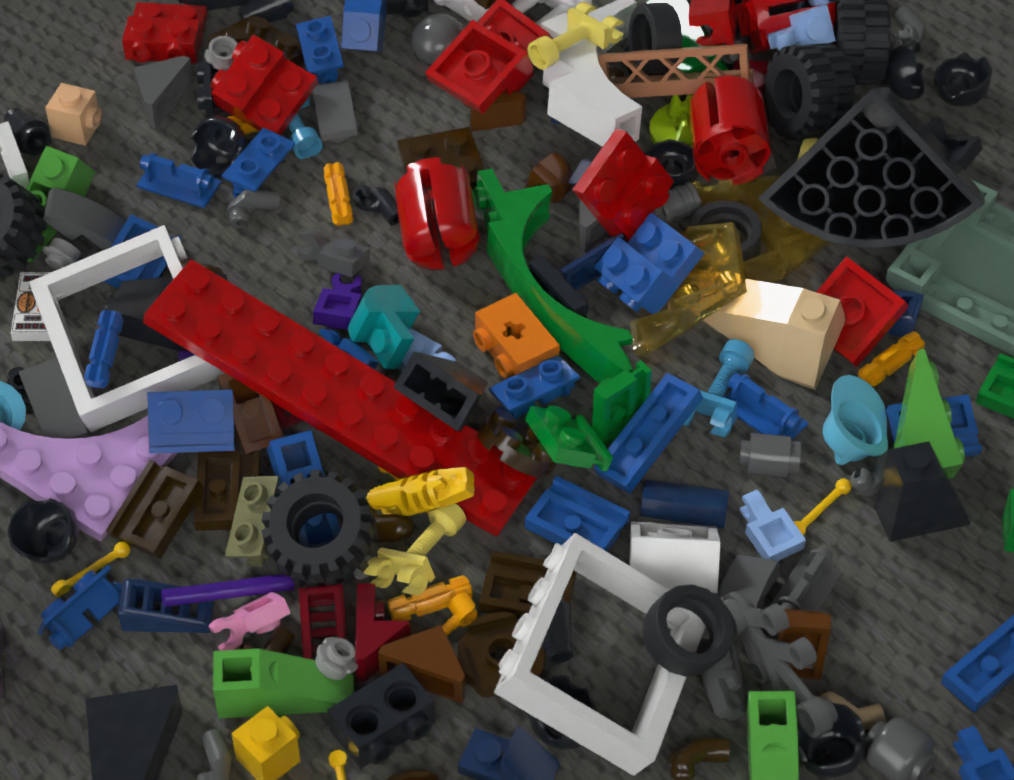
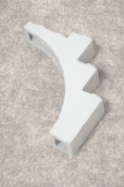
M617 0L589 12L588 15L596 18L599 22H602L607 16H614L623 21L622 25L614 28L624 33L620 39L621 41L628 37L631 14L637 2L634 0ZM565 12L540 23V27L547 31L554 39L569 31L567 30L568 13ZM583 39L561 51L558 62L543 70L542 84L549 88L547 115L602 147L616 128L627 131L634 141L639 140L642 106L624 95L610 82L599 65L598 55L606 53L615 44L609 43V47L602 49Z

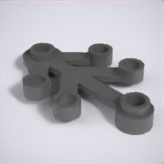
M730 592L725 595L723 603L731 613L735 628L734 636L740 634L749 659L750 670L760 684L771 681L774 691H795L796 715L801 727L810 737L816 738L831 730L833 723L838 720V714L833 703L825 696L821 698L813 696L787 663H792L800 670L815 663L817 656L810 641L805 637H801L792 643H787L766 637L760 628H765L771 635H776L789 628L788 616L779 604L775 603L762 610L755 608L748 597H742L737 592Z

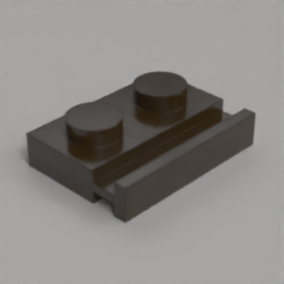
M241 451L198 453L197 479L202 483L204 489L195 502L194 524L196 531L231 530L243 477L260 476V451H253V455H241Z
M149 460L106 529V532L111 537L128 543L131 547L161 559L203 491L204 486L196 478L167 466L162 467L157 465L155 461Z
M492 551L490 565L487 569L479 600V612L487 614L508 612L516 614V619H520L525 613H529L531 603L528 601L529 594L536 582L541 577H545L548 570L547 567L543 566L544 560ZM574 570L563 593L565 602L569 604L571 603L574 583L577 578V572Z

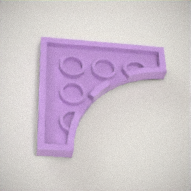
M148 415L136 423L115 432L75 439L33 435L0 422V478L35 501L53 498L58 502H63L75 512L79 529L99 541H102L107 536L106 529L149 460L155 461L157 465L164 467L177 454H149Z

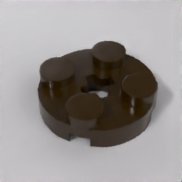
M495 409L492 415L486 418L478 432L479 440L488 450L494 444L503 451L500 460L522 473L541 478L545 471L548 477L558 464L553 462L532 429L516 422V419L504 410Z
M494 612L475 619L468 626V632L463 636L462 640L460 638L457 649L458 661L465 674V681L480 696L502 698L494 693L502 674L499 673L500 667H498L500 661L493 659V657L495 656V649L503 648L505 653L509 649L513 650L517 639L512 637V633L519 621L516 619V614ZM540 647L530 670L532 674L541 679L547 662V657L542 647Z

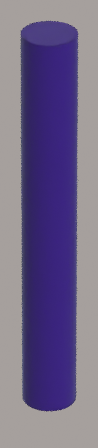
M284 574L162 589V603L164 607L267 594L271 591L274 593L294 590V582L290 576L286 577Z

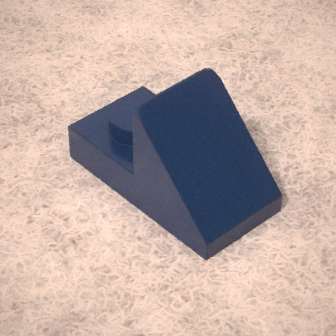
M517 726L511 740L475 728L458 764V773L477 780H554L560 767V762L521 727Z

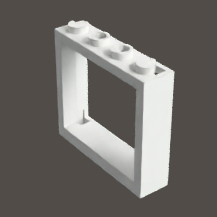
M165 225L29 282L78 414L90 433L147 409V392L190 391L217 379V376L225 373L197 355H194L97 397H94L91 387L86 384L84 379L85 371L58 300L162 256L165 257L174 279L184 268L181 261L188 259L179 236L171 239Z
M574 533L563 545L556 543L551 554L544 560L543 566L547 567L548 570L545 577H541L536 582L529 594L528 601L533 603L529 613H525L514 628L512 637L516 638L517 641L513 650L509 649L498 665L500 667L499 673L502 675L494 693L634 776L655 761L686 677L671 673L658 664L633 730L629 732L532 674L530 670L573 570L647 614L652 604L669 590ZM680 607L673 608L667 614L666 620L668 628L671 629V636L685 650L696 653L705 624L700 617L690 610Z

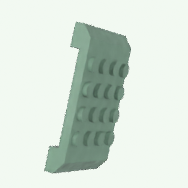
M973 180L982 193L985 204L951 228L931 237L909 243L888 268L886 281L894 291H907L924 295L921 310L1014 356V212L996 203L997 191Z

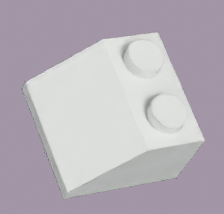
M631 521L629 566L668 590L678 585L693 584L706 588L712 593H718L721 541L717 528L710 525Z

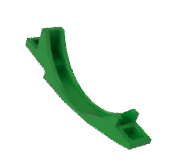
M493 169L478 171L477 187L472 189L474 206L476 210H482L488 232L487 254L511 293L519 295L558 342L560 349L598 383L608 377L613 378L626 369L630 373L633 372L630 360L621 348V346L633 344V337L629 330L592 321L567 309L547 294L529 271L524 258V251L531 238L550 219L549 206L552 190L549 184L504 192Z

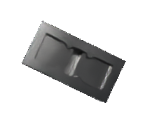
M404 663L327 709L330 732L360 770L370 763L374 765L383 763L393 754L397 746L408 739L412 741L421 739L431 730L435 723V701ZM399 706L411 707V709L406 711L396 710ZM363 729H371L374 731L367 735H361L357 733L358 731Z

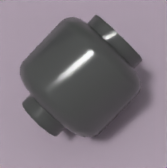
M904 717L893 718L886 724L882 721L877 722L866 737V744L870 746L867 754L868 764L888 780H923L937 759V755L933 753L934 742L931 736Z

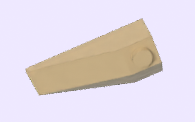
M698 271L683 304L687 310L729 340L737 339L747 343L753 349L755 359L766 366L777 377L816 390L846 321L839 299L803 288Z

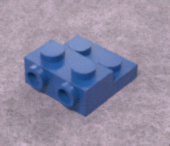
M650 213L628 243L617 237L594 268L602 274L597 281L615 295L621 289L623 293L619 299L638 313L644 307L656 316L705 253L653 213Z

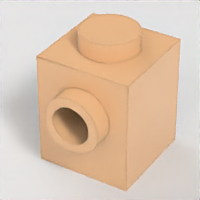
M65 83L59 85L45 107L52 138L86 146L94 131L99 127L102 118V110L98 107L96 91Z

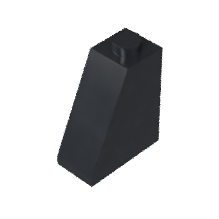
M215 273L228 281L226 274ZM173 277L122 281L116 294L108 298L105 310L118 311L122 315L123 325L118 336L176 351H188L143 323L144 313L172 282Z
M413 352L393 388L456 431L461 432L488 382L457 361Z
M929 441L888 450L875 510L889 542L970 525V520L959 496Z
M177 684L85 699L92 780H157L182 716V705Z

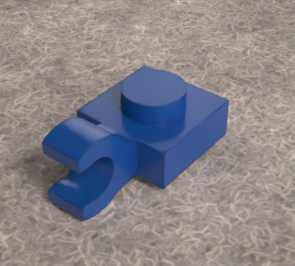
M974 725L957 732L959 740L953 742L952 745L964 762L958 772L963 780H1014V767L1002 748L989 752Z

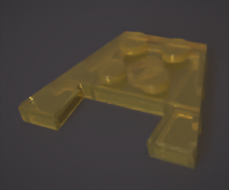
M782 175L757 177L753 183H744L732 186V180H719L718 185L702 187L700 181L691 182L699 195L702 207L708 203L720 200L736 201L747 205L757 213L762 223L761 240L769 252L741 262L740 274L744 279L777 284L830 243V241L823 240L821 237L789 224L772 212L759 199Z
M734 223L687 226L686 231L678 232L705 254L669 298L668 309L630 322L631 335L633 337L632 348L637 356L648 355L747 292L740 236Z

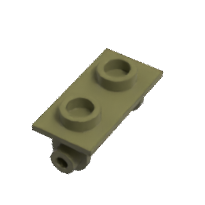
M280 476L243 477L225 553L226 558H247L246 564L254 567H263L264 560H269L270 554L266 548L267 545L263 540L261 531L266 529L261 520L263 512H271L267 505L270 496L273 495L278 498L281 494L277 488L280 486Z

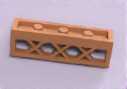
M748 44L601 53L598 55L599 65L608 80L629 98L694 94L697 88L706 81L715 87V77L724 75L744 77L754 84V70L749 68ZM739 54L740 70L721 71L715 64L723 55ZM717 55L712 62L705 57ZM686 57H696L707 68L703 72L684 73L678 66ZM668 58L680 59L674 64ZM659 59L670 70L667 74L647 75L641 69L649 60ZM636 60H643L639 66H636L632 62ZM622 61L633 71L629 77L610 78L608 62Z

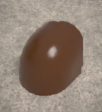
M553 152L538 162V165L531 170L525 188L549 184L552 190L550 202L558 203L573 188V184H568L574 173L564 157L557 152Z

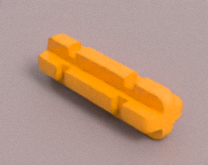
M340 162L334 164L327 163L324 166V177L327 185L330 210L332 212V221L336 226L349 225L353 222V212L344 166Z
M915 331L904 335L896 344H892L875 357L870 364L867 363L858 371V377L871 386H877L885 380L886 375L890 376L910 361L912 355L915 356L918 350L924 349L925 342L921 339L920 334Z
M461 575L449 579L450 584L447 585L444 582L427 586L425 591L419 596L410 594L411 597L406 598L403 594L388 600L389 615L393 621L411 620V615L413 614L420 617L447 608L450 600L460 593L466 592L472 598L471 584L466 576Z

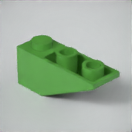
M46 146L26 189L40 200L38 204L43 206L45 210L48 193L53 188L85 197L96 172L80 158ZM48 223L47 230L41 232L45 239L43 245H38L35 250L38 253L37 256L58 232ZM31 258L27 260V262L32 263L34 261Z
M920 349L909 367L894 448L929 441L949 479L955 477L965 460L964 447L958 437H954L950 425L952 414L949 403L946 399L942 400L937 387L939 384L937 367L934 362H929L925 349Z
M264 649L213 651V693L218 719L253 717L267 706L276 715L328 712L327 709L354 693L353 673L347 674L341 680L330 679L318 670L315 660Z
M748 691L746 721L749 779L799 780L795 691Z

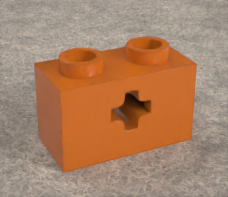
M517 293L475 312L474 341L480 351H488L494 358L495 367L503 379L513 377L559 355L560 345Z

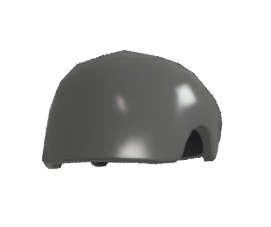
M447 14L428 15L418 22L413 31L411 40L413 50L419 59L433 64L464 29L456 18Z

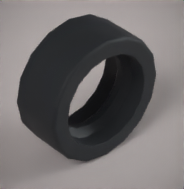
M667 2L643 3L635 7L629 22V51L682 48L681 23L678 13L672 5ZM680 58L668 59L675 64ZM651 59L641 70L646 74L668 73L670 69L659 59ZM636 60L632 62L636 66H639L643 60Z
M720 200L708 203L696 210L690 219L689 241L705 253L698 261L702 267L719 273L739 272L753 265L760 255L762 223L757 213L747 205L736 201ZM726 226L742 231L748 239L739 245L721 247L706 241L702 234L710 228Z
M689 584L678 585L672 588L652 604L644 617L642 633L646 648L656 663L671 673L686 677L701 675L723 659L733 644L735 628L730 611L718 596L706 588ZM680 607L690 610L700 617L707 627L710 637V645L707 651L702 654L693 653L676 643L669 633L666 621L670 610Z

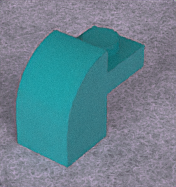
M401 285L373 286L366 291L348 325L350 338L353 342H366L385 369H398L415 339L409 329L414 324L420 310Z

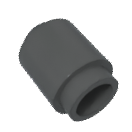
M751 432L749 441H741L739 465L747 466V474L783 478H787L788 474L798 475L801 441H792L791 436Z

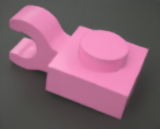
M271 591L234 610L233 615L214 620L210 623L209 629L213 633L229 629V640L220 644L218 649L220 651L234 650L242 644L246 632L253 633L256 631L257 634L269 632L281 624L280 619L291 614L284 597Z

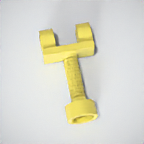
M580 2L575 8L568 9L567 30L569 31L554 39L542 36L528 45L529 58L535 67L544 70L558 62L561 51L583 39L605 49L609 47V43L615 44L623 37L624 33L614 28L622 25L624 22L614 16H607L602 22H599L596 18L588 15L589 12L595 11L597 8L587 2Z
M455 503L445 508L430 511L428 515L431 523L430 526L427 527L406 552L381 547L377 551L378 557L371 558L368 561L369 566L364 571V574L377 576L370 583H375L376 587L386 588L392 583L394 575H398L397 581L409 584L402 593L415 596L421 595L425 591L428 582L431 583L435 578L429 560L425 555L444 534L454 536L466 523V516L463 510Z

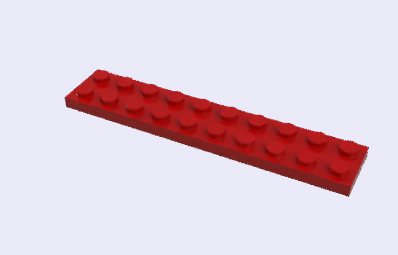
M192 259L144 313L143 323L399 479L439 469L466 467L474 473V496L456 504L465 513L466 520L497 537L539 478L522 473L501 461L500 457L503 451L494 444L488 450L479 440L476 430L465 424L461 432L456 431L394 389L393 387L396 382Z

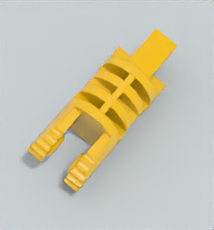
M466 467L434 470L429 473L426 472L402 478L398 481L374 487L367 493L366 499L370 507L377 511L380 509L383 515L399 514L401 516H412L417 513L433 511L474 496V473Z

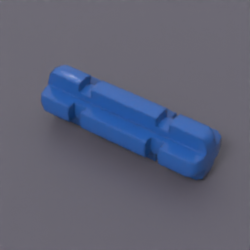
M103 310L100 313L97 324L100 328L95 332L88 359L91 361V364L87 365L84 375L86 384L92 388L103 389L108 385L111 374L108 370L113 366L119 342L117 335L121 333L123 325L122 315L118 311Z

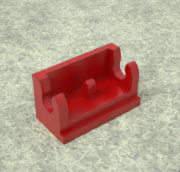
M691 0L688 13L689 26L701 27L702 25H709L713 30L709 36L698 37L696 43L702 46L723 43L734 45L737 28L735 1Z

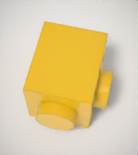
M268 706L231 733L236 759L256 780H277L301 761L298 745L300 734L298 729L288 717L283 715L279 718Z

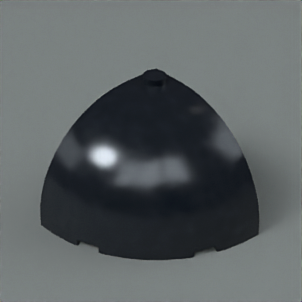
M889 87L872 88L759 197L772 212L798 229L821 237V239L868 248L909 244L931 237L961 222L985 204L982 193L962 166Z

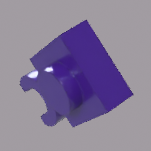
M336 273L332 277V289L323 288L313 310V324L329 326L334 329H348V325L361 302L362 278L356 276L353 283L343 284L341 283V274Z

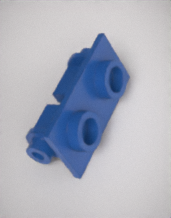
M331 16L296 24L307 71L311 74H316L320 84L336 82L338 79L337 69L344 67Z
M263 128L222 175V178L233 183V196L236 198L246 189L256 192L275 168L284 161L286 155L295 146V142Z
M151 153L150 155L144 154L140 160V169L145 170V173L136 187L205 209L222 182L215 179L214 175H211L207 169L201 170L185 164H180L179 167H176L174 161Z
M557 355L490 387L489 392L502 404L497 409L508 412L517 421L519 416L529 412L531 406H535L536 400H539L544 405L562 395L564 397L570 395V390L575 388L574 382L579 380L580 376Z
M735 373L729 380L728 387L732 390L723 398L736 401L737 418L757 432L791 436V440H793L808 426V422L798 415V409L795 407L790 408L773 395L769 396L763 388L751 381L750 376L747 374L741 376Z
M107 565L98 574L90 570L73 586L76 593L66 602L58 598L51 603L40 615L43 621L37 633L41 636L49 629L52 633L49 636V640L58 650L63 649L65 646L71 648L77 640L93 627V624L83 613L88 610L99 622L120 603L122 585L116 580L109 583L106 579L111 567Z

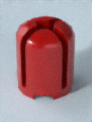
M742 0V3L735 4L742 37L749 35L752 44L756 48L750 50V52L756 54L770 50L767 34L790 27V15L814 7L773 16L769 15L768 9L809 0ZM836 2L824 4L828 6L833 29L836 23Z
M724 75L715 77V87L706 81L697 88L691 98L689 114L693 155L698 173L707 181H710V177L719 180H732V186L750 182L763 174V166L769 160V155H771V146L763 95L748 79Z
M439 157L421 159L407 166V173L399 179L397 185L394 181L403 249L406 252V256L417 267L428 270H445L441 237L445 247L449 248L450 259L454 267L467 263L477 251L480 238L469 173L462 164H460L461 169L453 165L441 164Z

